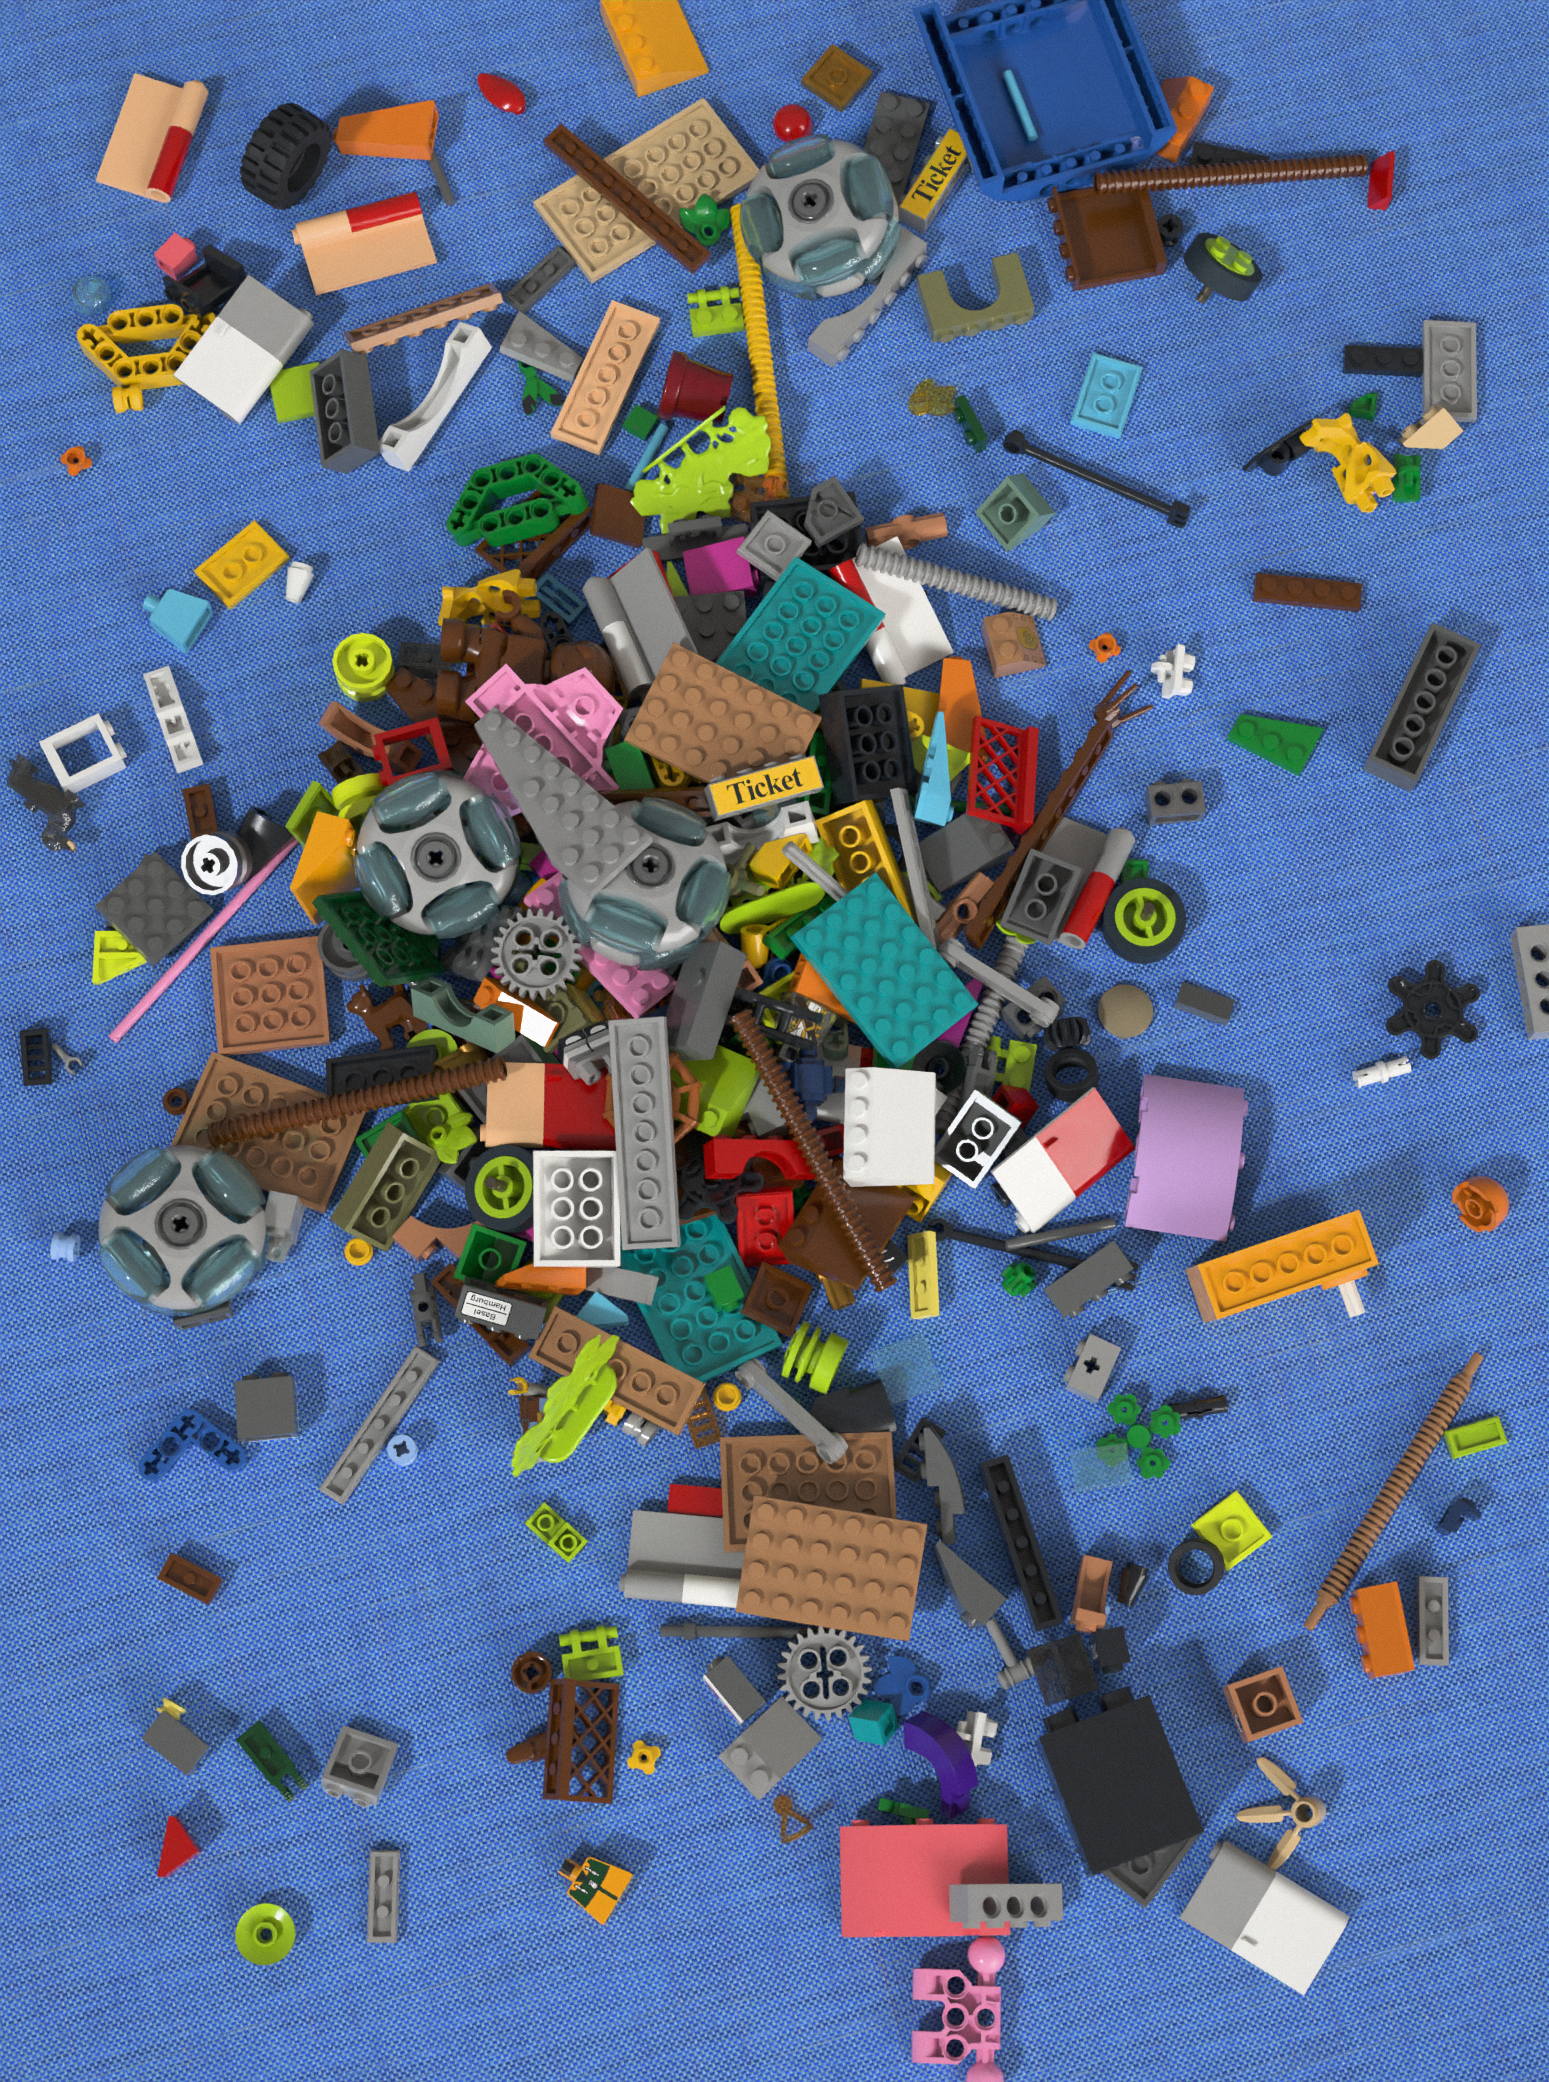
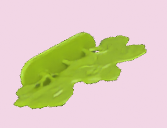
M724 405L641 471L646 473L657 464L660 468L659 478L635 482L634 497L630 501L641 516H661L659 521L661 535L668 534L667 523H672L677 519L695 520L698 511H704L707 515H713L714 517L721 516V519L730 518L731 505L728 501L733 496L734 486L729 481V476L732 473H739L752 477L768 472L770 461L768 454L771 450L772 440L766 434L768 423L764 415L752 416L746 408L737 407L732 410L728 417V426L713 427V420L725 411L726 406ZM734 426L737 431L732 432L728 428ZM701 430L710 436V444L706 451L696 454L691 450L686 441ZM726 433L733 436L734 439L730 443L723 442L717 437V434L723 436ZM714 440L719 443L716 449L713 447ZM681 447L685 452V458L682 460L680 467L675 469L666 465L663 459L675 449ZM666 475L671 481L669 484H666L664 482V477Z
M818 837L819 842L811 844L813 851L809 857L832 877L835 872L833 861L840 854L834 847H827L824 838ZM748 863L745 869L747 877L751 882L763 885L765 892L762 896L747 892L741 898L730 897L729 900L732 906L728 907L725 905L721 912L722 914L727 911L720 919V929L729 934L741 933L740 930L745 925H765L815 906L823 899L825 891L816 882H806L811 878L803 872L802 879H796L797 883H794V878L792 877L790 883L786 885L788 888L767 895L772 887L755 879ZM690 875L683 884V887L689 892L696 893V896L692 899L696 903L700 893ZM746 899L753 900L743 904V901H745Z
M601 1334L589 1339L576 1357L571 1373L560 1377L548 1388V1399L543 1407L545 1416L539 1423L529 1428L515 1443L511 1467H514L512 1470L513 1477H517L524 1470H530L534 1467L539 1457L549 1463H559L566 1460L574 1452L616 1390L617 1377L615 1371L606 1362L613 1356L619 1336H610L602 1345H600Z

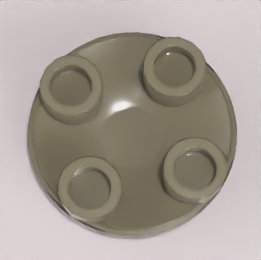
M1128 984L1117 985L1107 990L1101 997L1097 1009L1103 1027L1119 1039L1140 1035L1149 1027L1153 1018V1006L1148 995L1140 988Z

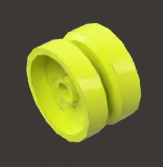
M367 633L354 634L342 640L334 651L332 660L338 685L345 695L355 701L370 702L378 700L387 694L385 686L396 672L390 649L382 639Z
M379 773L359 775L338 784L331 792L334 806L337 810H340L338 817L349 819L355 832L359 834L371 808L380 805L379 801L384 800L389 786L382 785ZM400 812L394 815L392 822L398 818Z

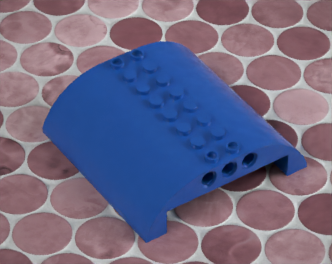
M1001 0L944 17L938 2L913 8V15L979 189L990 198L1010 202L1027 201L1050 196L1052 187L1055 186L1057 192L1061 193L1092 184L1097 171H1100L1102 174L1104 171H1109L1110 173L1113 170L1117 172L1119 170L1126 171L1156 153L1177 131L1126 0ZM1007 70H1011L1038 135V138L1034 141H1028L1002 76Z

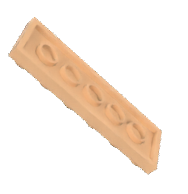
M614 300L611 301L551 431L552 438L600 456L660 325L659 317Z

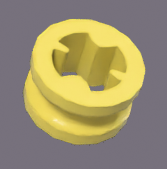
M163 1697V1705L157 1707L156 1711L159 1713L167 1711L180 1722L179 1716L185 1713L186 1709Z

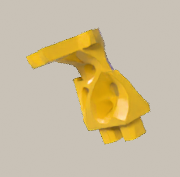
M1349 413L1343 414L1338 419L1315 418L1312 421V427L1299 437L1305 446L1313 447L1317 453L1329 452L1333 454L1341 465L1338 467L1334 466L1331 470L1346 503L1356 504L1361 512H1372L1377 507V502L1373 496L1375 493H1377L1378 497H1386L1395 490L1391 478L1396 474V469L1369 442L1362 443L1359 440ZM1369 455H1370L1371 460H1372V461H1371V465H1369V462H1368V456H1369Z
M514 569L485 578L478 582L477 587H442L443 602L438 624L442 628L444 618L463 619L466 622L472 616L483 615L481 624L492 625L496 618L490 614L491 612L497 613L500 610L501 612L508 613L514 608L513 605L506 604L503 600L502 591L507 589L514 591L520 597L522 614L526 613L530 618H539L541 612L540 600H526V597H536V580L522 578L521 571ZM490 586L499 587L500 589H491ZM500 624L504 627H511V625Z

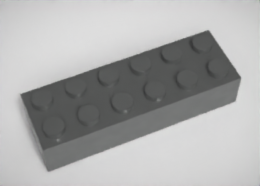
M1433 622L1431 623L1362 767L1363 771L1412 792L1481 644Z

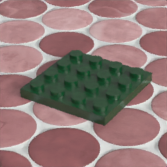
M370 889L318 895L312 902L318 910L320 918L331 926L335 931L337 939L348 947L352 952L354 960L365 968L369 973L371 981L380 988L422 981L431 976L440 978L446 972L445 967L417 933L404 929L390 921L387 913L384 912L387 910L386 907L373 898V893Z

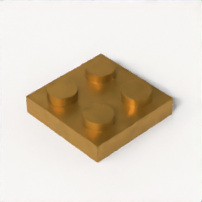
M831 44L803 76L801 85L842 113L872 78L873 71L834 44Z

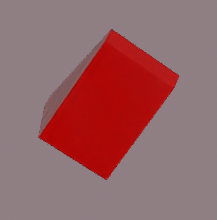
M168 1816L157 1877L168 1878L202 1853V1850L179 1817Z

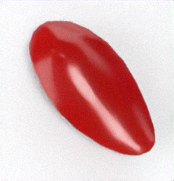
M487 73L478 75L477 80L481 92L492 105L502 111L514 113L515 115H521L525 112V97L518 86L509 80Z

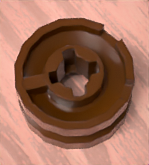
M534 1651L518 1656L511 1668V1678L515 1686L527 1694H538L544 1691L550 1685V1679L553 1677V1670L549 1660L542 1654ZM531 1667L536 1668L538 1671V1675L533 1679L527 1677L526 1674L527 1670Z

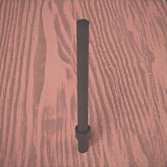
M684 1622V1625H660V1637H683V1640H695V1637L797 1638V1632L801 1633L804 1637L808 1635L807 1627L695 1625V1622ZM810 1627L814 1633L818 1632V1627ZM823 1627L824 1632H828L829 1628Z

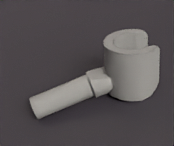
M57 1043L51 1046L65 1063V1068L69 1074L75 1075L69 1069L72 1062H78L83 1068L80 1059L70 1057Z

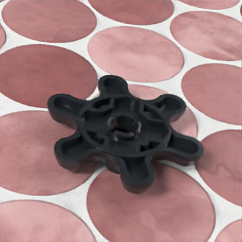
M1431 960L1425 965V978L1420 983H1410L1402 976H1394L1388 982L1389 992L1402 1001L1403 1008L1399 1014L1388 1018L1385 1025L1386 1030L1393 1036H1399L1407 1031L1415 1032L1421 1039L1420 1052L1423 1057L1429 1060L1436 1059L1440 1055L1441 1041L1446 1036H1455L1464 1043H1472L1478 1037L1477 1028L1465 1020L1463 1010L1466 1005L1475 1003L1479 999V988L1472 983L1464 984L1459 988L1449 986L1445 981V966L1439 960ZM1427 1004L1437 1006L1439 1009L1437 1017L1425 1014V1006Z
M692 1135L685 1143L686 1149L690 1154L688 1162L683 1166H676L677 1187L682 1188L684 1192L682 1199L678 1202L679 1219L684 1221L690 1220L698 1210L709 1208L716 1211L720 1221L730 1224L738 1216V1209L734 1204L735 1196L742 1192L755 1193L760 1191L764 1186V1177L759 1172L743 1170L742 1174L733 1179H719V1184L706 1186L704 1182L706 1178L703 1148L706 1140L701 1135Z

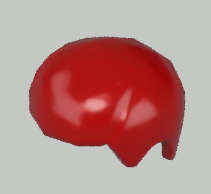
M787 104L776 112L772 126L779 139L784 142L798 144L806 136H811L813 121L808 111L802 106Z

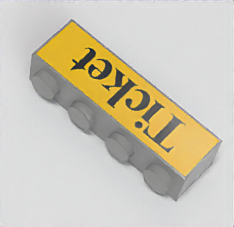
M950 127L944 136L940 135L934 145L935 151L932 155L928 154L925 157L921 166L922 171L919 175L915 174L909 184L910 190L906 195L902 194L897 202L899 221L922 234L926 232L970 163L959 133Z
M805 753L790 757V762L781 765L779 761H773L764 764L763 769L753 772L752 768L737 772V777L727 779L726 775L711 779V784H708L704 791L713 821L821 791L824 786L815 756L806 757Z

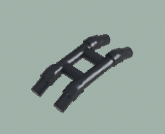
M736 987L734 998L755 1004L751 1016L756 1017L757 1021L755 1023L761 1026L760 1032L764 1033L766 1038L807 1051L814 1049L815 1043L813 1040L787 1033L792 1016L821 1024L823 1021L822 1013ZM765 1008L781 1012L776 1029L760 1024ZM727 1014L724 1024L735 1028L734 1024L729 1023V1020L734 1015Z

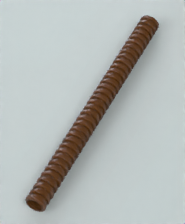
M1361 153L1358 156L1356 154L1351 156L1347 154L1343 155V157L1337 155L1335 158L1334 156H1321L1320 158L1313 157L1312 159L1310 157L1305 159L1297 158V160L1291 158L1289 161L1288 159H1282L1281 161L1276 159L1274 162L1267 160L1266 163L1264 160H1260L1258 163L1257 161H1251V163L1245 161L1243 164L1236 162L1235 165L1233 162H1230L1227 165L1226 163H1221L1220 165L1214 163L1212 166L1205 164L1204 167L1202 164L1197 165V167L1190 165L1189 168L1186 165L1181 168L1175 166L1173 169L1170 166L1166 167V169L1159 167L1158 170L1154 167L1150 171L1148 168H1144L1142 171L1135 169L1134 172L1132 169H1128L1126 172L1125 170H1119V172L1113 170L1111 173L1104 171L1103 174L1097 171L1093 178V187L1097 195H1102L1103 192L1105 195H1109L1110 192L1117 194L1118 191L1124 194L1126 191L1133 193L1134 190L1136 193H1140L1142 190L1144 192L1149 190L1155 192L1157 189L1164 191L1165 188L1168 191L1173 188L1175 190L1180 188L1185 190L1188 187L1195 189L1196 186L1203 188L1204 185L1206 188H1210L1211 186L1219 187V185L1225 187L1227 184L1229 186H1234L1235 184L1237 186L1242 184L1249 185L1250 182L1256 185L1258 182L1260 184H1265V182L1271 184L1273 181L1280 183L1281 180L1283 183H1286L1288 181L1295 182L1296 180L1301 182L1304 179L1306 181L1311 179L1315 181L1319 180V178L1321 180L1327 178L1334 179V177L1340 179L1342 176L1343 178H1349L1350 176L1356 178L1357 176L1364 177L1366 175L1368 162L1365 155Z
M746 1009L734 1015L729 1020V1023L734 1024V1032L739 1033L738 1039L743 1041L742 1047L747 1048V1056L751 1055L752 1059L750 1061L752 1064L755 1063V1071L760 1072L759 1078L765 1081L763 1086L768 1087V1095L772 1094V1102H776L778 1105L776 1110L781 1111V1119L785 1118L786 1122L784 1124L789 1126V1134L794 1135L793 1141L799 1144L797 1148L802 1150V1158L806 1157V1165H810L812 1168L810 1173L815 1174V1182L819 1181L820 1185L818 1187L823 1189V1197L828 1198L827 1204L832 1205L833 1209L831 1211L836 1213V1221L840 1220V1228H844L846 1231L844 1236L849 1237V1245L853 1244V1252H857L859 1255L857 1260L862 1261V1269L866 1268L867 1272L865 1274L870 1276V1284H874L876 1287L874 1291L881 1292L896 1284L897 1278H893L891 1275L893 1270L888 1269L889 1263L888 1261L884 1262V1254H880L878 1251L881 1249L880 1246L875 1245L876 1239L871 1238L870 1234L872 1232L867 1230V1222L863 1223L861 1219L863 1215L858 1214L857 1210L859 1208L854 1206V1198L850 1199V1191H846L844 1188L846 1183L841 1182L842 1176L841 1174L837 1175V1167H833L831 1164L834 1162L833 1159L828 1158L829 1152L824 1151L823 1147L825 1145L820 1143V1135L816 1136V1128L811 1127L812 1121L807 1119V1111L803 1112V1104L798 1103L799 1097L793 1093L795 1089L790 1088L789 1084L791 1082L786 1080V1072L782 1073V1065L777 1064L778 1058L772 1054L774 1050L772 1048L769 1049V1041H765V1034L760 1032L761 1026L756 1025V1017L751 1016L753 1011Z
M496 1056V1060L488 1058L487 1062L479 1060L478 1064L476 1062H471L470 1066L462 1064L461 1068L459 1066H454L453 1070L445 1068L444 1072L442 1070H437L436 1074L428 1072L427 1076L425 1074H420L418 1078L411 1076L410 1080L408 1078H403L401 1082L394 1080L393 1084L391 1082H386L384 1086L377 1084L376 1088L369 1086L366 1090L363 1087L360 1088V1091L356 1089L352 1090L351 1093L346 1091L343 1092V1095L338 1093L334 1097L331 1095L326 1096V1099L320 1097L317 1101L314 1099L310 1100L309 1103L303 1101L300 1105L298 1103L293 1104L292 1107L286 1105L284 1109L281 1107L276 1108L275 1111L269 1109L267 1113L264 1111L259 1112L258 1115L252 1113L250 1117L248 1115H243L241 1119L235 1117L233 1121L226 1119L225 1123L223 1121H218L216 1125L209 1123L207 1135L210 1144L217 1148L220 1144L222 1146L228 1145V1142L234 1144L237 1140L243 1142L245 1138L251 1140L253 1136L256 1138H260L262 1134L268 1136L270 1132L272 1134H277L279 1130L286 1132L287 1128L294 1130L295 1126L298 1128H303L304 1124L311 1126L312 1122L320 1124V1120L328 1122L329 1118L331 1120H336L338 1116L345 1118L346 1114L353 1116L355 1112L358 1115L362 1114L363 1110L367 1113L371 1109L374 1111L379 1110V1107L384 1109L388 1105L391 1107L396 1106V1103H399V1105L404 1104L405 1101L410 1103L413 1102V1099H416V1101L421 1100L422 1097L427 1099L430 1098V1095L433 1097L438 1096L439 1093L445 1095L447 1091L450 1093L455 1092L456 1089L462 1091L464 1087H467V1089L472 1088L473 1085L479 1087L481 1083H484V1085H488L490 1081L496 1083L498 1079L505 1081L507 1078V1068L504 1059L501 1056Z

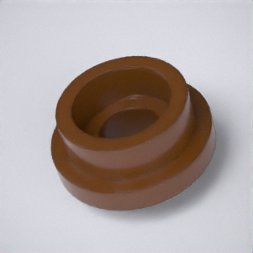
M182 1088L170 1089L163 1097V1107L171 1115H183L191 1097ZM175 1099H182V1104L180 1106H173V1101Z

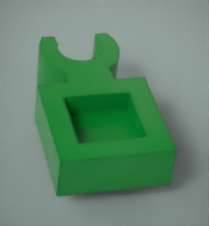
M884 1798L879 1799L877 1807L879 1811L903 1817L902 1823L916 1825V1819H928L930 1811Z

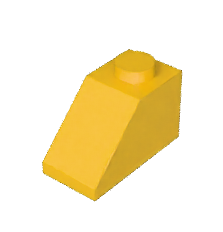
M802 833L764 843L761 849L753 854L749 863L754 878L778 891L783 890L799 868L782 853V849L791 841L809 856L813 849L808 835Z

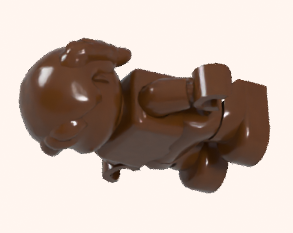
M508 589L502 591L504 602L513 605V610L508 613L499 610L495 613V618L500 624L511 625L515 634L507 635L494 628H482L475 624H466L463 619H443L441 660L444 663H467L466 676H462L458 671L439 670L436 710L438 719L441 722L465 723L474 718L476 720L481 719L465 701L505 664L513 670L524 684L548 685L555 680L586 667L607 692L613 696L616 673L613 661L608 653L594 642L579 640L578 642L560 643L554 648L551 658L548 659L547 644L544 640L543 630L526 613L522 614L521 599L514 591Z

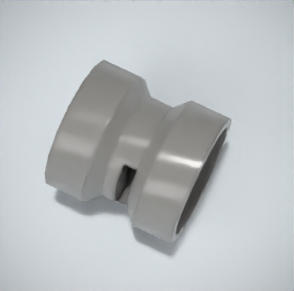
M632 1412L621 1431L628 1436L633 1435L637 1438V1442L640 1445L646 1447L660 1426Z

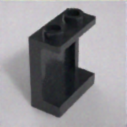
M211 245L202 249L205 259L203 265L179 281L168 275L162 278L166 297L171 302H176L184 307L187 312H192L200 318H203L229 300L246 279L243 264Z

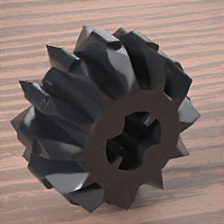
M1082 1017L1054 1020L1048 1028L1043 1027L1044 1043H1046V1047L1050 1051L1056 1052L1068 1048L1078 1049L1086 1046L1091 1041L1090 1026H1088L1087 1019Z

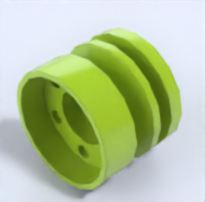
M804 1320L802 1326L794 1333L783 1359L784 1364L781 1376L788 1379L795 1367L798 1369L794 1382L799 1383L805 1373L811 1374L809 1388L827 1394L849 1339L832 1332L825 1343L819 1340L822 1328L817 1326L813 1336H807L811 1323Z

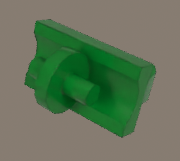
M1394 453L1393 467L1396 469V474L1392 477V484L1395 488L1392 492V500L1396 503L1419 502L1421 455L1406 456Z

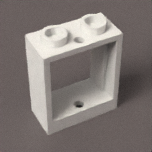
M99 713L39 742L67 797L127 768L122 760L127 757L120 742L114 744L111 736L115 735V732L109 720L103 722ZM99 729L113 756L69 776L56 750Z

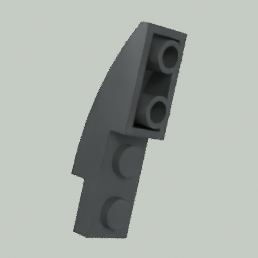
M925 1426L924 1433H919L920 1451L925 1450L926 1462H921L922 1480L927 1479V1486H939V1490L934 1491L935 1508H941V1519L936 1520L937 1537H942L943 1544H954L956 1541L955 1514H964L966 1511L963 1488L956 1465L945 1443L932 1426Z

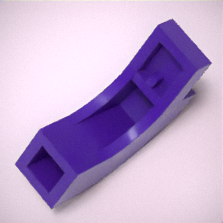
M922 1711L905 1720L904 1748L924 1756L936 1770L941 1785V1816L951 1820L969 1809V1790L978 1786L977 1772L972 1756L957 1732L939 1717Z

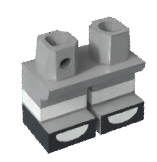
M605 1020L584 1028L583 1033L579 1030L558 1040L557 1057L574 1080L581 1078L589 1086L601 1078L600 1069L606 1067L611 1074L609 1025Z

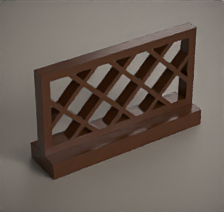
M536 490L523 503L542 498L543 494ZM588 506L583 513L578 515L558 516L559 525L553 533L541 534L513 542L519 543L518 553L505 554V545L501 546V554L489 555L485 550L490 545L485 539L474 550L476 554L500 573L509 571L505 568V560L519 559V566L515 569L521 571L522 578L537 580L590 528L592 508ZM538 541V547L534 551L524 552V542Z
M571 1678L550 1679L543 1800L612 1804L620 1684L583 1681ZM576 1687H581L588 1696L580 1705L575 1700ZM603 1689L609 1690V1702L605 1707L597 1699V1695ZM592 1702L599 1713L590 1721L583 1710ZM577 1716L586 1726L578 1735L573 1730L574 1720ZM602 1718L607 1724V1732L603 1737L595 1729V1725ZM590 1732L597 1743L588 1751L581 1740ZM577 1746L584 1757L575 1765L571 1760L572 1750ZM600 1748L605 1754V1762L601 1767L593 1759V1756ZM588 1762L595 1773L586 1782L579 1771ZM575 1776L582 1787L575 1795H569L570 1780ZM598 1778L603 1783V1797H597L591 1789V1786Z

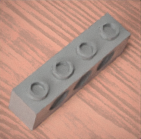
M1549 924L1516 927L1510 934L1527 1038L1528 1040L1549 1038V1013H1545L1540 1007V1003H1545L1549 1006ZM1531 951H1537L1541 955L1542 960L1534 959ZM1535 977L1543 978L1547 986L1542 987L1538 985Z
M1062 1884L949 1885L950 1922H962V1928H980V1922H986V1928H1004V1921H1010V1927H1028V1921H1033V1927H1051V1921H1063Z

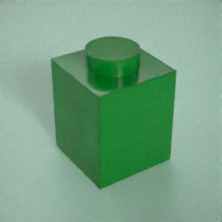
M730 1265L704 1276L703 1284L716 1312L724 1310L725 1313H729L741 1306L740 1302L743 1301L744 1294Z

